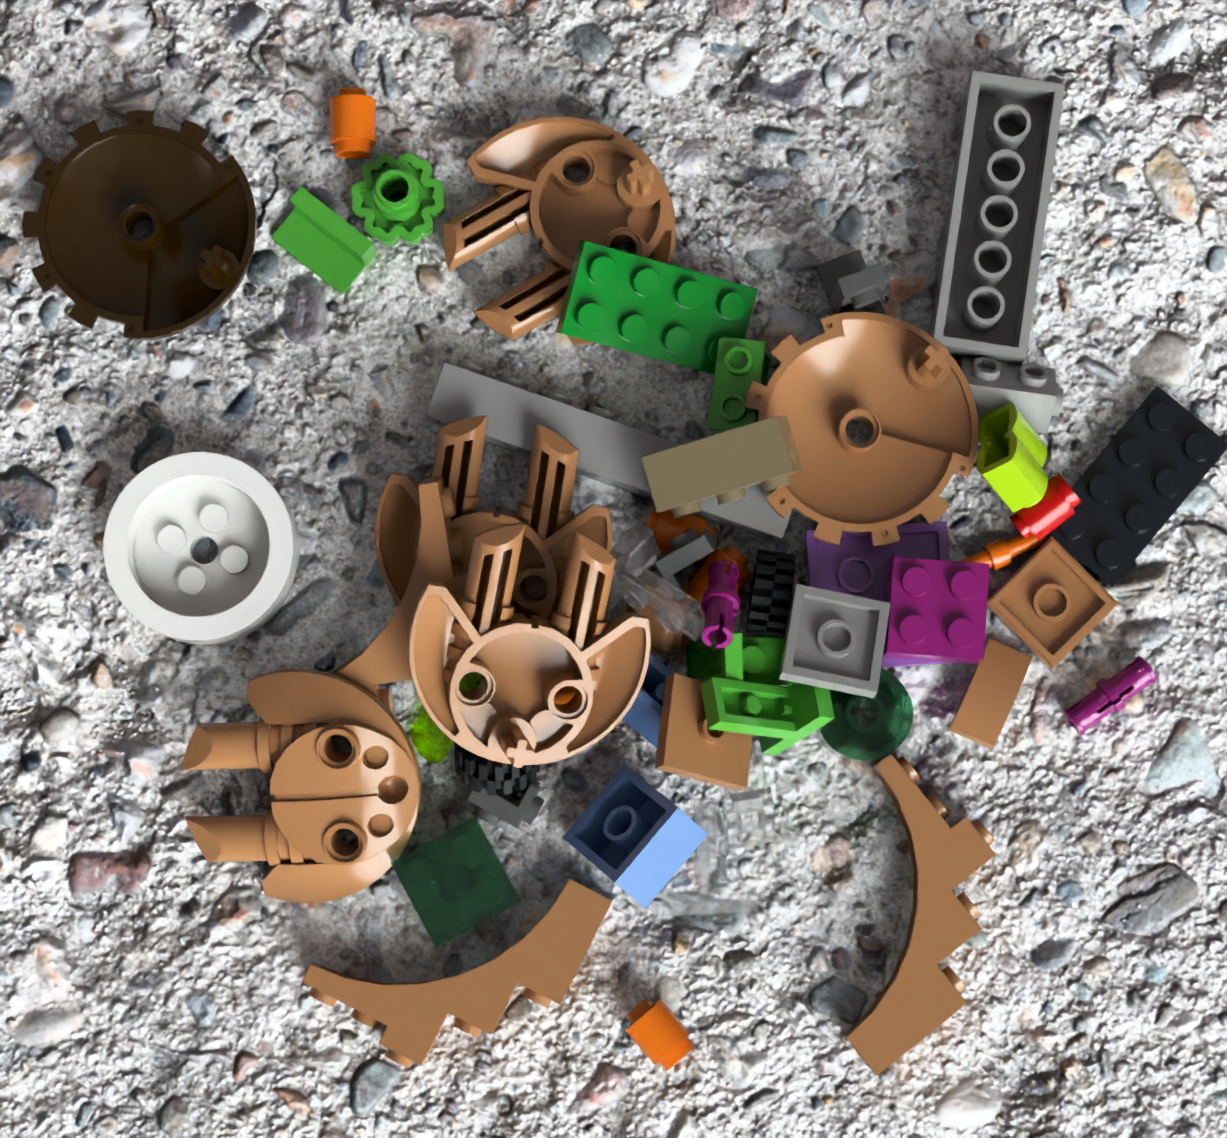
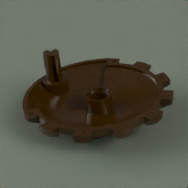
M134 110L126 111V126L100 132L96 121L93 120L73 131L71 135L79 145L59 164L49 157L45 158L33 178L34 181L45 185L39 211H24L22 227L24 239L38 237L40 250L45 263L32 268L38 284L45 293L58 285L76 303L68 314L70 318L88 329H93L98 317L114 323L125 324L124 338L144 341L161 339L185 332L211 317L228 301L242 282L251 262L256 242L257 218L254 197L249 182L235 158L231 155L220 163L202 146V143L210 134L208 131L186 119L179 132L165 127L154 126V111ZM142 220L153 221V228L149 235L143 238L132 237V230L138 222Z

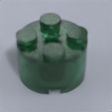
M881 668L878 692L874 698L829 689L835 719L817 729L816 733L822 745L836 757L853 763L873 762L894 752L907 738L913 722L912 700L902 683L890 671ZM861 702L867 704L866 709L868 712L874 713V719L867 721L864 727L858 725V718L851 716V710L858 708Z

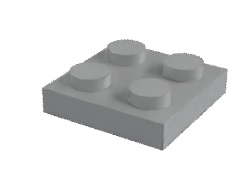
M796 583L792 594L779 679L874 698L878 692L891 603Z

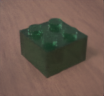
M476 816L390 862L435 948L523 901L483 825Z

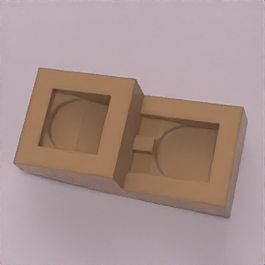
M989 638L984 647V660L976 665L970 683L962 695L949 731L992 750L1011 711L1033 657Z

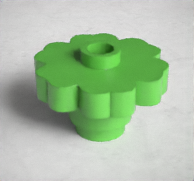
M409 152L402 154L397 161L390 154L383 153L376 157L375 160L367 162L362 168L364 180L355 183L351 188L353 198L351 208L354 216L364 221L363 227L366 235L388 247L397 243L400 238L407 245L413 246L419 243L422 238L431 236L434 233L432 218L440 217L445 212L444 186L440 180L432 178L431 164L426 160L418 159L416 155ZM397 195L405 196V198L400 201H391L393 197Z

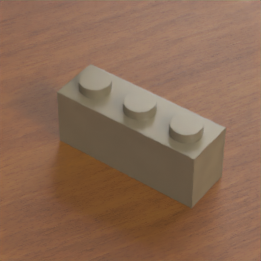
M774 416L641 457L657 513L672 510L674 518L702 511L699 502L717 497L719 505L743 499L746 497L744 488L757 484H762L764 492L792 484L789 475L803 471L787 416Z

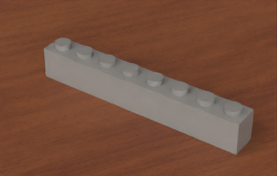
M458 360L456 366L444 362L425 414L429 423L441 427L464 418L489 415L485 442L527 457L531 456L535 423L542 424L563 436L579 450L576 474L653 500L641 457L695 441L681 436L678 437L677 442L659 436L660 429L639 421H634L632 427L615 421L616 414L600 407L590 406L589 411L571 406V398L557 392L546 391L545 395L541 396L527 391V383L510 376L502 375L500 381L483 375V368L463 360ZM757 484L744 488L746 497L743 499L719 505L717 497L699 502L702 511L693 513L780 544L792 510L785 518L780 517L765 499L766 496L776 489L764 492L762 484Z

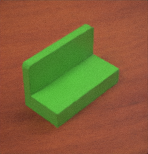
M300 186L289 200L293 207L292 212L273 233L272 239L334 290L344 294L378 254L374 243Z

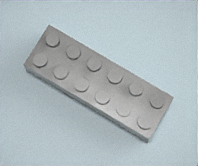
M972 70L965 86L929 333L942 346L944 345L948 348L950 355L954 359L962 360V356L971 358L989 357L1001 362L1022 364L1027 358L1065 84Z

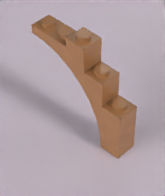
M443 476L426 478L418 485L421 527L417 558L405 595L390 621L366 648L339 668L328 672L352 681L378 698L393 715L395 714L393 694L391 688L384 689L383 684L412 679L408 661L409 627L414 608L427 582L444 583L456 601L458 596H463L468 568H458V563H464V548L461 535H453L450 516L457 514L456 500L453 488H445ZM338 734L332 735V739L344 737Z
M891 753L882 758L872 768L891 796L906 832L913 868V907L906 941L891 978L870 1009L843 1034L870 1070L877 1076L967 1004L960 994L966 989L965 985L949 966L941 970L937 964L982 929L975 920L980 915L975 905L963 892L956 897L952 890L996 855L989 846L995 840L978 819L971 823L967 817H962L949 826L945 819L950 814L933 793L925 797L914 783L920 777L912 765L903 756L896 760Z
M569 879L550 911L522 940L495 959L458 975L427 982L384 983L350 977L314 963L310 964L302 982L312 987L308 994L318 1001L334 1007L338 1000L354 1008L351 1017L374 1029L377 1028L380 1022L387 1025L379 1041V1044L388 1048L385 1053L387 1058L407 1068L411 1067L413 1061L422 1065L425 1063L449 1014L457 1017L454 1026L477 1038L480 1037L482 1031L491 1035L518 983L526 987L523 996L546 1008L549 1007L551 1001L561 1004L613 900Z

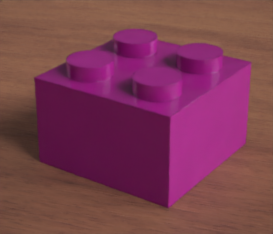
M893 556L888 562L885 602L891 604L883 657L977 664L984 660L990 564Z

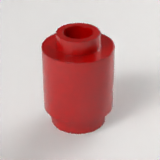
M1058 472L1048 479L1046 492L1037 504L1032 507L1022 508L1013 513L1009 518L1026 539L1034 534L1039 540H1042L1075 514L1073 508L1082 501Z

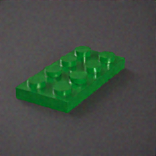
M580 240L556 332L714 374L719 339L721 337L745 339L758 289Z

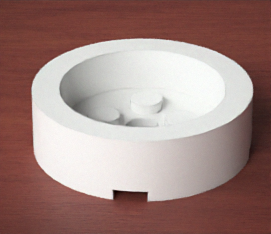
M187 452L169 456L155 462L137 474L125 486L113 504L108 516L103 539V555L107 576L115 594L124 607L137 620L154 631L177 641L195 645H216L249 635L267 623L278 612L289 595L288 592L299 566L300 544L296 523L289 507L278 491L262 474L246 463L227 455L212 452ZM206 538L214 540L218 547L215 559L207 564L196 562L193 558V548L198 540Z

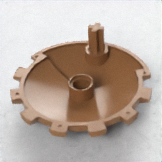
M845 312L833 314L820 319L824 330L823 334L808 340L802 345H799L790 334L772 350L770 354L781 364L773 373L767 386L752 381L746 395L744 408L757 410V421L774 416H787L803 471L789 475L792 484L776 488V490L765 497L767 503L780 517L785 518L792 509H795L804 517L817 523L812 537L824 543L840 545L842 531L852 533L871 532L873 547L885 546L900 541L896 526L909 521L919 514L930 525L950 507L940 497V494L948 485L954 473L968 478L975 462L979 437L976 404L968 381L957 362L950 355L948 348L944 345L942 346L922 329L904 320L880 313ZM857 421L864 424L869 433L868 441L862 444L852 442L846 435L847 423Z

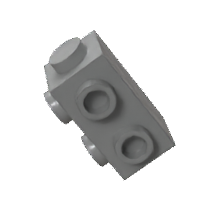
M962 356L960 368L968 381L975 400L978 425L984 415L1012 402L1037 433H1048L1051 416H1060L1063 403V389L1056 388L1055 369L1045 368L1034 363L1023 365L1001 362L989 357L971 358Z

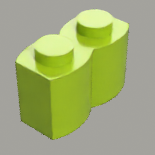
M1010 402L981 418L978 425V441L982 447L979 450L976 465L979 473L1014 513L1022 508L1034 506L1043 498L1046 492L1048 477L1042 468L1047 458V446L1017 407Z

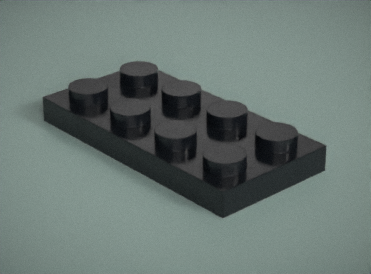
M1156 386L1071 487L1082 501L1073 508L1075 514L1045 537L1049 539L1052 536L1088 573L1108 589L1112 588L1226 451L1227 442L1160 387Z

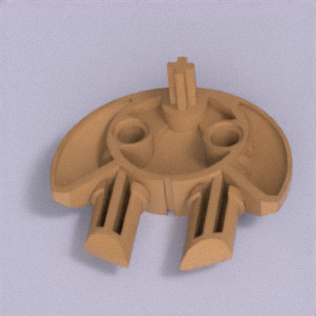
M561 116L543 117L516 124L496 134L480 146L466 161L475 180L495 187L496 193L445 221L443 225L444 253L449 272L518 232L522 236L532 230L533 237L539 249L542 248L543 256L548 262L541 267L542 272L473 311L489 328L511 341L518 339L560 315L580 240L613 248L620 243H627L635 249V255L671 265L676 238L675 213L672 200L660 172L651 159L630 139L605 125L586 119ZM580 165L587 169L589 175L584 181L575 183L567 180L564 177V173L569 167ZM568 336L574 347L594 343Z
M489 415L464 418L439 428L431 478L443 476L445 488L452 487L454 491L457 514L450 516L453 535H461L464 548V563H458V568L465 569L469 567L474 536L476 534L501 525L525 522V532L511 604L515 606L514 613H523L528 619H530L531 615H535L551 621L553 611L558 610L573 531L591 538L610 554L612 552L613 532L610 507L593 503L575 516V512L570 510L579 450L557 432L542 424L535 423L524 503L518 504V511L504 508L502 512H499L497 507L480 506L481 497L477 495ZM392 472L384 486L377 508L375 548L383 579L399 605L405 595L417 558L421 514L419 484L410 474ZM530 575L541 577L547 584V593L540 597L528 595L523 588V579Z
M525 522L501 525L476 534L474 536L463 596H458L456 601L444 583L427 582L414 608L408 636L410 674L419 699L434 723L452 741L464 749L492 761L512 764L516 768H523V765L551 763L571 757L591 747L610 733L630 710L640 692L646 676L651 650L649 619L646 616L627 612L611 621L604 619L616 559L604 547L577 531H573L558 610L553 611L551 621L535 615H531L530 619H528L523 613H514L515 606L511 604L525 532ZM469 672L482 674V680L475 689L463 690L459 688L461 678ZM565 686L575 687L574 697L565 704L554 703L555 694L560 688Z
M288 669L265 673L250 679L247 684V701L260 716L258 722L199 723L187 746L182 770L260 768L262 773H272L270 795H275L271 801L272 810H267L266 815L187 816L186 822L196 844L208 862L268 861L270 866L275 867L262 881L264 894L278 900L295 903L327 902L352 895L368 887L388 871L399 858L411 838L419 814L421 801L420 767L406 732L393 713L378 698L366 689L343 677L311 669ZM338 734L346 737L351 743L352 752L345 753L336 749L333 745L332 735ZM344 828L353 831L358 837L359 844L349 845L345 843L340 837L339 829Z

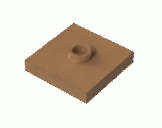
M1052 536L987 599V608L1049 670L1053 669L1119 604Z
M677 673L666 676L655 769L736 791L746 789L753 735L708 729L700 686L704 681Z

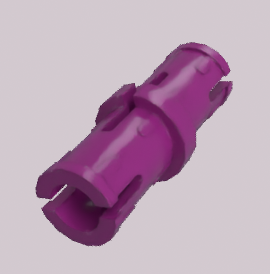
M724 559L716 560L709 566L708 590L704 592L701 602V609L705 614L701 638L707 646H711L713 632L716 633L715 648H725L732 642L733 618L737 615L740 605V598L736 593L739 576L738 566L730 561L728 575L724 573L726 560Z
M1138 656L1133 662L1108 680L1102 678L1095 683L1096 689L1068 709L1066 708L1063 713L1076 732L1082 736L1088 729L1113 711L1118 714L1126 708L1125 702L1150 684L1155 683L1158 678L1149 664L1141 656Z

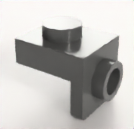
M690 527L677 534L668 541L671 548L659 554L655 561L658 569L653 571L659 587L666 596L673 593L678 603L687 599L690 594V588L681 575L680 570L713 552L717 545L708 527L696 533L693 527Z
M531 783L518 807L498 795H487V789L484 787L479 793L472 790L467 799L476 805L472 812L473 815L494 827H497L500 820H503L519 829L523 821L531 825L545 801L538 797L541 787L535 783Z

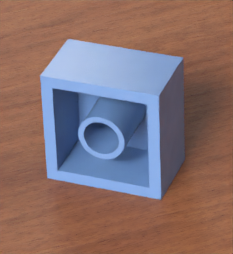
M624 764L563 838L638 903L647 908L708 834L681 809Z

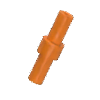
M1022 534L1006 541L999 538L983 545V551L960 561L990 564L989 568L996 571L1011 564V558L1043 545V539L1039 540L1034 534L1027 539Z

